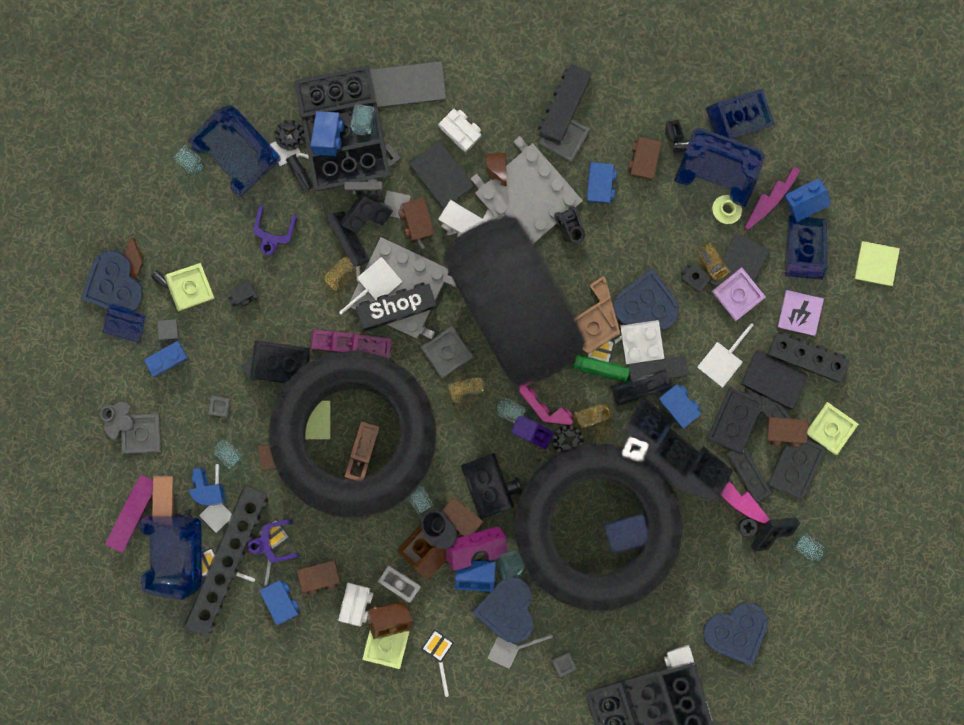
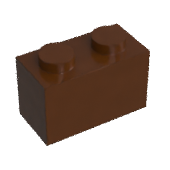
M639 137L638 141H634L632 152L635 155L633 160L630 159L627 169L631 171L630 176L653 180L661 141Z
M420 198L402 203L398 213L400 220H404L406 226L404 228L406 239L413 243L433 237L435 233L425 199Z
M769 417L767 418L766 441H771L770 445L782 446V442H788L792 447H801V444L807 443L808 420Z
M454 497L443 509L454 524L459 537L474 533L483 522Z
M335 560L297 570L302 592H307L308 595L318 593V589L326 587V590L337 588V584L341 583Z
M394 602L384 607L377 606L368 610L367 623L373 639L407 632L411 629L412 619L405 602Z

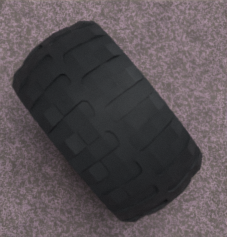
M505 215L497 219L493 218L483 221L464 231L454 240V243L445 249L442 259L512 384L524 386L531 382L535 383L548 379L567 367L577 355L583 352L586 339L581 327L541 253L517 217Z
M362 350L332 352L305 364L282 387L271 411L269 447L277 472L286 486L305 504L332 516L363 518L392 509L415 491L429 470L434 455L436 423L427 394L408 370L380 354L376 355ZM347 389L365 390L380 396L393 408L401 425L400 443L392 460L378 473L359 480H343L323 472L310 459L305 443L307 423L317 405L328 396Z
M585 444L555 455L545 462L528 481L516 510V543L525 568L533 580L546 593L562 603L582 610L610 611L642 600L665 580L680 550L683 524L678 498L671 485L661 478L657 472H654L643 459L640 463L623 457L625 448L617 445ZM594 478L608 479L627 488L638 500L645 518L644 540L637 555L623 568L604 575L585 574L568 566L558 555L552 542L550 530L552 513L561 496L577 483Z

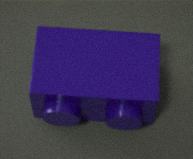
M521 415L514 422L511 432L545 450L554 434L553 431Z

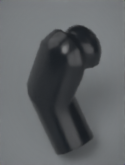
M158 270L154 271L151 278L160 286L169 289L165 277Z

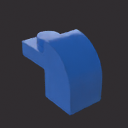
M193 469L192 482L196 485V488L189 490L192 498L202 505L215 506L227 503L224 484L208 485L206 469Z

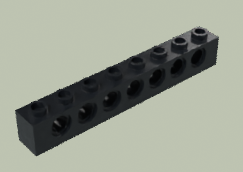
M244 484L185 622V629L204 637L208 633H212L215 626L213 622L215 615L219 616L223 607L220 603L223 597L227 598L229 594V582L234 580L237 575L238 569H235L237 563L242 562L246 553L243 549L253 537L251 533L253 526L257 527L261 516L258 514L261 508L264 509L268 502L266 493ZM250 502L254 503L255 510L247 513L245 505ZM241 520L246 521L248 524L247 528L243 531L237 529V524ZM231 539H239L240 545L237 548H231L229 545ZM225 556L232 557L231 565L224 566L222 559ZM217 574L225 576L223 583L217 584L214 582ZM209 592L217 593L215 601L207 600L206 597ZM208 610L210 612L209 617L201 619L199 617L200 611Z

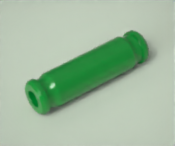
M579 355L575 357L573 369H579L583 372L614 380H623V382L627 381L630 371L629 367L625 368L618 364Z

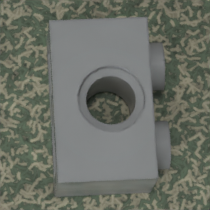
M388 565L378 581L409 603H411L421 585Z

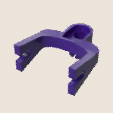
M259 206L253 232L258 237L263 238L261 243L262 253L272 255L276 252L278 243H288L291 241L298 216L292 215L287 235H272L264 232L259 226L265 208L264 206ZM267 244L271 246L270 251L265 250Z
M292 519L264 525L262 537L249 542V551L253 554L265 553L267 559L272 563L300 557L299 553L277 557L271 546V529L293 523ZM255 543L259 545L256 550L253 547Z

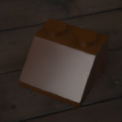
M421 524L397 549L399 554L427 580L446 561V549L437 548L425 536Z

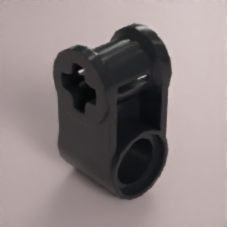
M573 205L561 213L556 212L554 214L564 241L578 244L585 239V231L581 224L579 213ZM573 230H575L576 236L574 239L572 238Z

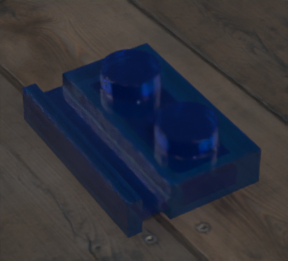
M109 305L102 333L139 343L146 316Z
M643 514L604 524L612 553L647 543L648 531Z

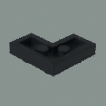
M361 193L340 223L343 227L358 233L367 219L383 226L393 210L388 205Z
M797 517L767 521L764 525L765 527L751 544L754 552L769 550L778 537L792 536L800 525V521Z

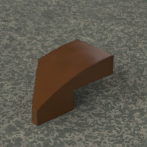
M505 153L486 154L489 178L491 180L497 179L501 181V185L507 186Z
M131 238L124 255L131 261V277L137 279L144 256L139 251L135 238Z

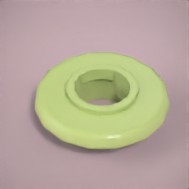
M722 195L713 203V214L721 223L732 224L741 217L742 207L735 197ZM723 205L731 206L732 213H725Z

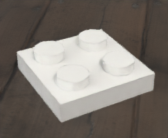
M659 320L621 326L626 364L664 359Z

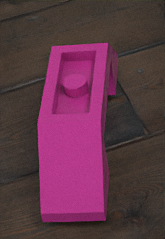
M529 384L520 386V394L543 422L565 425L573 423L571 420L573 415L567 408L563 410L561 407L549 417L547 414L550 412L544 403L539 404L535 399L538 397L532 388H526Z

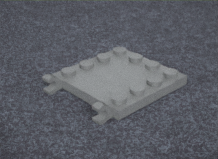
M519 136L514 141V144L522 153L506 166L507 186L501 185V181L497 179L489 180L485 184L477 174L471 178V181L479 189L475 193L476 196L496 218L505 215L517 217L535 243L557 224L554 217L556 212L561 213L571 205L576 207L583 200L533 143L528 147Z
M380 237L365 269L367 270L382 257L403 281L388 294V297L395 295V292L400 289H413L414 285L422 282L425 285L430 284L435 301L444 282L457 288L452 277L448 275L449 271L447 268ZM360 281L350 302L366 289ZM368 292L350 308L356 310L359 303L367 300L374 302L376 300ZM430 311L387 324L416 339L419 334L429 339H432L435 334L434 331L423 327Z

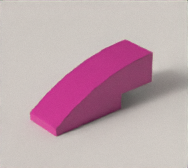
M727 482L721 497L729 505L755 521L765 524L770 520L748 492L740 495L731 482Z

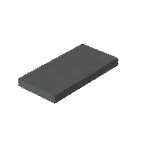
M442 61L370 70L378 108L446 100Z

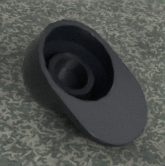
M431 510L424 514L421 527L425 536L437 548L448 549L452 547L457 538V530L448 515L442 510Z

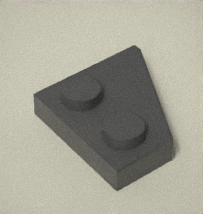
M374 179L367 180V182H345V191H352L354 196L359 197L361 193H364L378 201H383L382 182Z

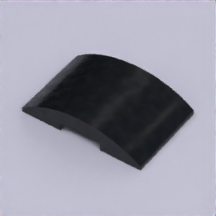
M369 65L295 80L294 84L303 122L315 192L345 186V182H365L371 179L389 177L388 156ZM316 111L339 113L341 120L344 121V130L340 132L339 136L341 138V148L337 149L336 156L313 154L311 140Z
M643 398L626 424L631 439L648 444L643 460L654 472H657L661 478L674 487L697 497L718 500L733 470L704 446L699 451L670 428L674 421L646 398Z
M694 662L648 672L586 692L596 725H714Z

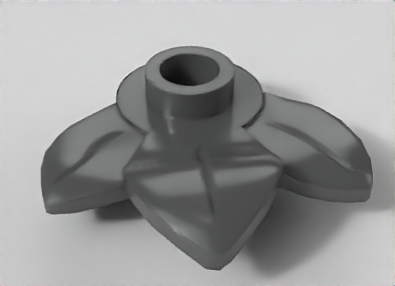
M126 402L106 405L100 411V417L105 422L104 431L112 439H117L120 430L129 431L133 428V420L128 415L131 406Z

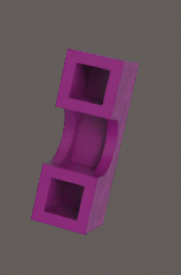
M498 526L456 538L454 545L446 549V560L452 570L455 571L471 566V558L478 551H483L489 561L507 556L506 536Z

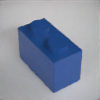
M316 111L311 140L313 154L337 155V149L341 148L340 132L344 130V121L341 120L339 113Z
M590 163L587 202L610 204V200H614L615 189L612 188V181H616L617 170L613 169L614 164Z
M819 178L785 194L788 209L797 222L831 205L828 191Z
M176 341L144 359L152 376L158 377L185 362L189 357L181 343Z
M676 384L658 400L681 429H683L701 415L699 412L701 408L694 400L692 402L687 397L689 393L682 385L679 387Z
M488 560L471 561V566L456 570L455 590L494 592L495 562Z
M282 580L260 590L277 625L298 615L297 610L300 609L296 599L292 600L289 592H291L287 582L283 583Z

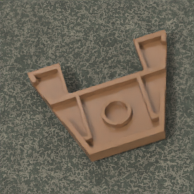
M604 276L590 284V288L600 302L576 317L586 339L583 351L588 355L620 334Z

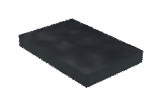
M440 140L409 163L443 209L446 208L450 200L456 201L474 187L473 183Z
M736 232L720 262L723 267L714 273L709 283L718 287L740 268H743L754 282L770 250Z
M255 340L250 379L285 384L302 366L308 363L310 348Z
M756 350L740 385L792 410L808 375Z
M730 386L707 439L743 455L766 402Z
M807 440V443L801 444V447H792L790 443L786 442L767 485L803 501L826 448Z
M495 453L461 465L480 519L514 508Z

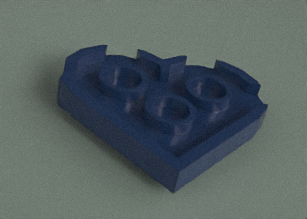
M104 251L93 262L81 299L116 313L125 314L139 307L143 299V286L135 278L131 277V261L119 251Z
M650 269L621 291L613 304L617 319L625 325L659 320L660 330L672 326L679 314V307L675 298L653 269Z
M505 578L494 587V592H490L473 611V614L503 640L512 643L522 642L529 637L533 630L534 622L532 615L527 610L532 597L530 587L520 578Z
M751 603L738 605L730 615L723 613L715 614L705 624L704 639L708 646L715 651L752 666L767 629L766 614L760 607Z

